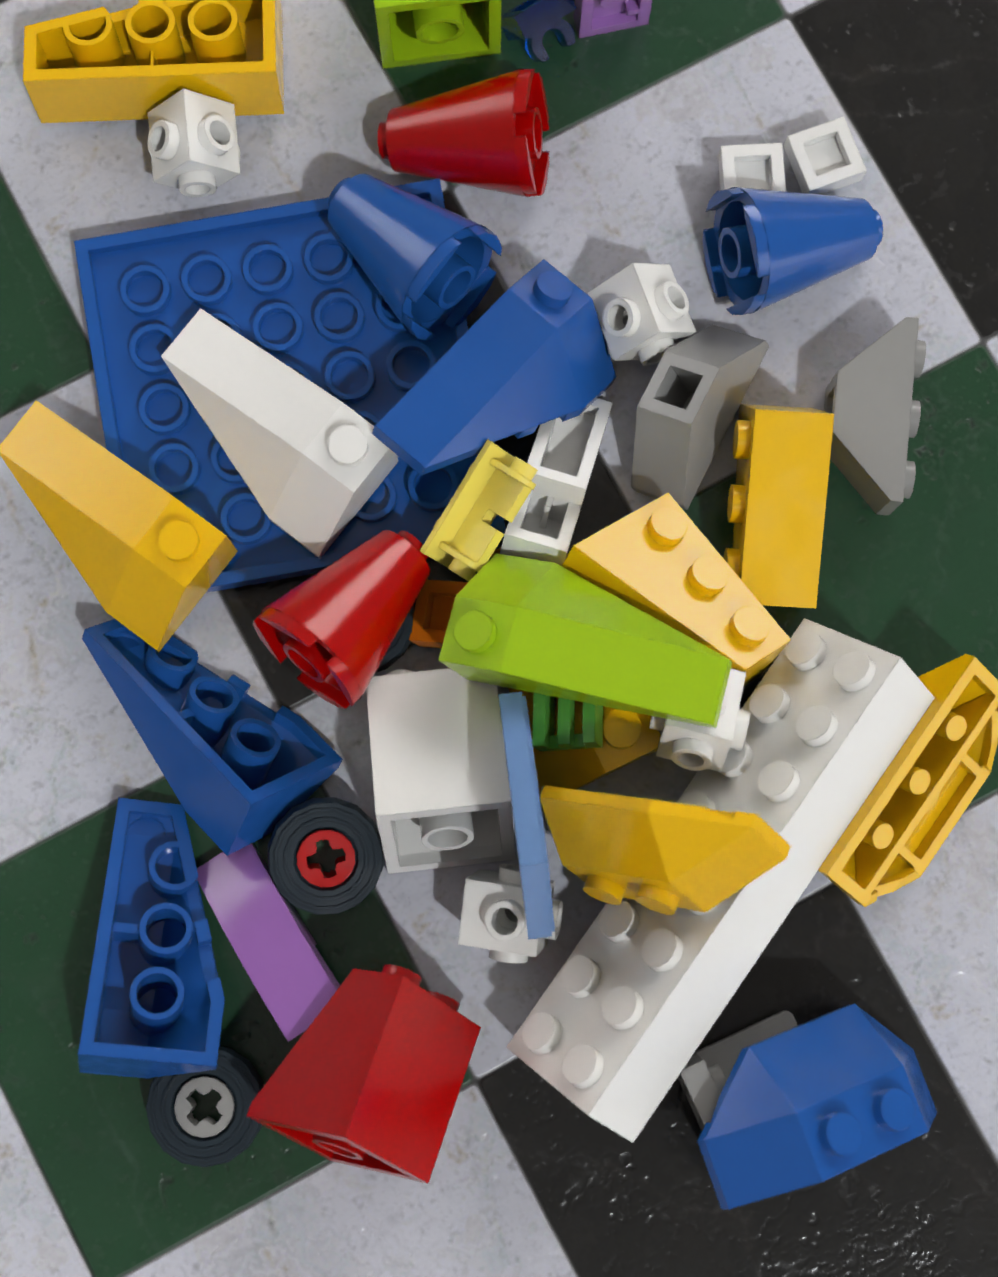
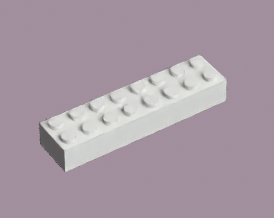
M804 618L790 638L791 641L780 652L741 709L751 712L742 750L729 749L721 772L710 769L698 771L676 802L704 806L712 810L740 811L759 815L791 845L787 858L706 913L677 908L674 915H666L650 910L636 900L623 898L620 905L606 903L506 1048L588 1116L633 1143L935 699L933 694L901 657Z

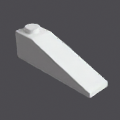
M201 308L161 355L269 520L319 559L322 558L399 461L398 455L371 434L375 426L346 404Z

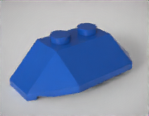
M850 1004L742 1048L720 1093L711 1122H706L697 1142L722 1210H727L821 1183L929 1132L937 1110L913 1048L859 1006Z

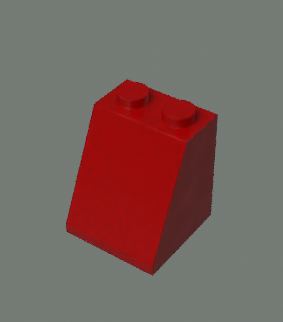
M385 964L382 972L352 969L251 1102L246 1116L330 1161L429 1184L481 1027L458 1012L460 1007L458 1001L444 994L426 991L420 987L422 978L411 970L391 964Z

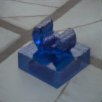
M526 0L501 15V28L507 40H525L526 52L533 61L545 62L549 59V56L543 47L542 40L544 34L549 29L556 34L561 46H571L575 43L573 28L567 21L561 18L577 8L573 0Z

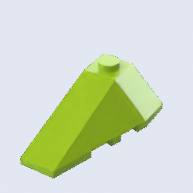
M495 553L455 596L438 659L467 680L717 728L732 665L731 660L557 563Z

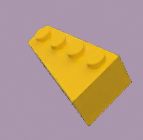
M138 0L139 3L132 8L109 13L103 6L24 26L23 82L41 123L148 119L149 111L183 88L234 104L235 116L284 114L281 0Z

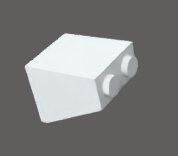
M449 667L418 672L398 669L381 676H373L366 692L376 821L388 874L515 860L512 804L497 686L467 680Z

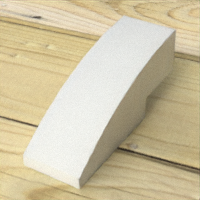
M597 398L577 417L564 422L559 417L540 424L527 462L538 470L532 479L536 487L534 490H531L512 523L508 522L500 554L554 562L562 566L570 547L613 402Z

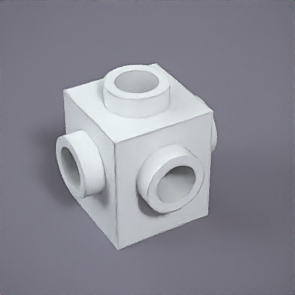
M183 88L148 112L149 135L147 145L152 160L154 183L177 188L181 194L188 197H205L212 195L216 192L217 187L240 174V147L237 140L234 104Z
M631 263L588 292V295L593 299L607 348L610 350L614 361L640 360L642 366L658 364L667 349L696 333L688 312V298L684 290L677 284L670 264Z
M735 669L730 670L717 728L652 716L649 728L661 731L656 756L670 759L678 766L688 770L701 771L710 769L721 772L729 749L741 751L746 738L751 712L739 709L746 672Z
M500 864L499 872L485 869L477 870L465 880L458 945L489 949V957L491 959L505 963L528 962V956L537 957L548 945V939L557 940L561 927L563 902L562 900L553 899L555 880H550L555 932H552V937L528 940L519 864Z

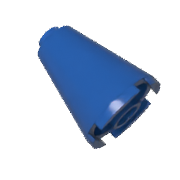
M362 173L352 178H345L332 190L328 200L329 224L405 329L414 337L427 341L436 339L438 337L430 330L443 323L454 329L478 306L492 285L497 273L488 266L492 251L496 252L499 256H501L502 252L501 243L497 235L481 224L369 174Z
M731 187L716 191L708 201L706 212L716 210L714 227L703 229V250L706 270L717 298L729 297L734 305L726 309L732 315H745L757 312L871 259L877 250V246L882 241L883 223L879 213L863 198Z

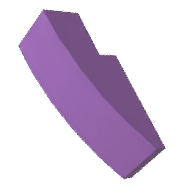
M251 843L228 856L222 852L198 867L197 880L240 962L289 1042L308 1029L340 985L315 946L317 943L294 906L280 894L269 874L267 863L255 844Z

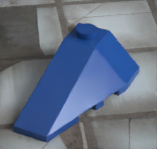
M543 259L514 283L375 425L371 434L422 476L479 454L487 439L495 442L514 434L519 439L534 433L540 424L559 417L564 422L579 416L616 379V373L593 299Z
M116 619L84 630L82 640L184 810L226 856L273 833L275 825L292 807L305 802L339 768L343 759L301 716L285 706H282L277 712L247 694L251 686L234 674L226 681L197 663V651L174 636H171L161 651L158 652Z
M118 797L78 1050L79 1073L147 1079L216 1070L225 998L221 980L218 977L209 923L205 916L197 880L198 872L186 815L181 804Z

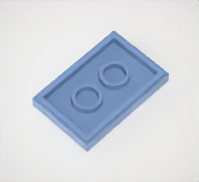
M522 692L498 694L528 940L552 937V932H555L549 862L526 696H522Z

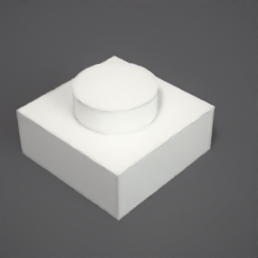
M844 116L789 135L783 146L802 193L822 195L862 181L867 171Z
M782 143L725 145L720 147L718 154L720 190L742 187L786 191Z

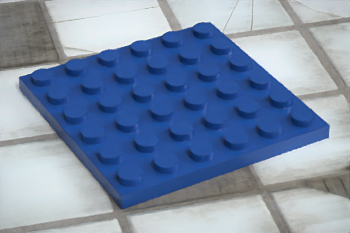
M439 178L395 186L445 208ZM329 197L74 241L106 449L224 533L238 550L206 593L318 573L382 530H390L395 533L404 530L411 533L424 544L433 530L436 521L440 518L464 479L470 465L478 456V454L422 476L398 456V463L322 558L319 559L269 520L162 359L161 355L201 308L346 404L375 426L468 331L467 321L465 319L454 329H451L445 323L430 330L438 337L430 341L417 339L407 331L329 224ZM497 515L490 526L505 534L504 518Z

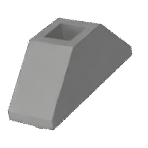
M906 317L840 368L825 391L824 411L834 414L830 460L875 514L889 516L903 503L904 498L909 499L914 488L916 465L914 461L907 460L909 438H914L919 428L921 404L920 401L912 400L914 378H920L926 357L925 341L917 340L919 318Z
M712 324L664 352L637 406L631 487L634 491L655 499L669 492L682 509L688 510L769 348L766 340Z

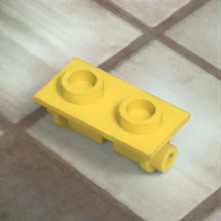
M487 439L444 512L436 521L420 552L448 567L449 570L467 581H470L476 571L479 572L489 561L504 536L502 532L490 526L493 520L499 515L512 523L531 490H534L536 487L532 479L538 470L518 457H513Z

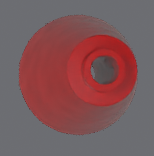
M521 68L390 109L386 122H380L378 126L377 142L381 158L389 160L392 169L399 173L430 179L439 178L441 181L523 197L543 195L549 170V151L542 152L543 131H549V117L545 89L540 73H534L535 69Z
M382 530L264 607L262 613L253 622L259 638L280 663L288 657L302 671L296 679L309 690L341 709H347L349 705L352 707L362 698L430 575V567L426 562L428 556L420 552L423 544L407 531L400 530L398 533L390 530Z

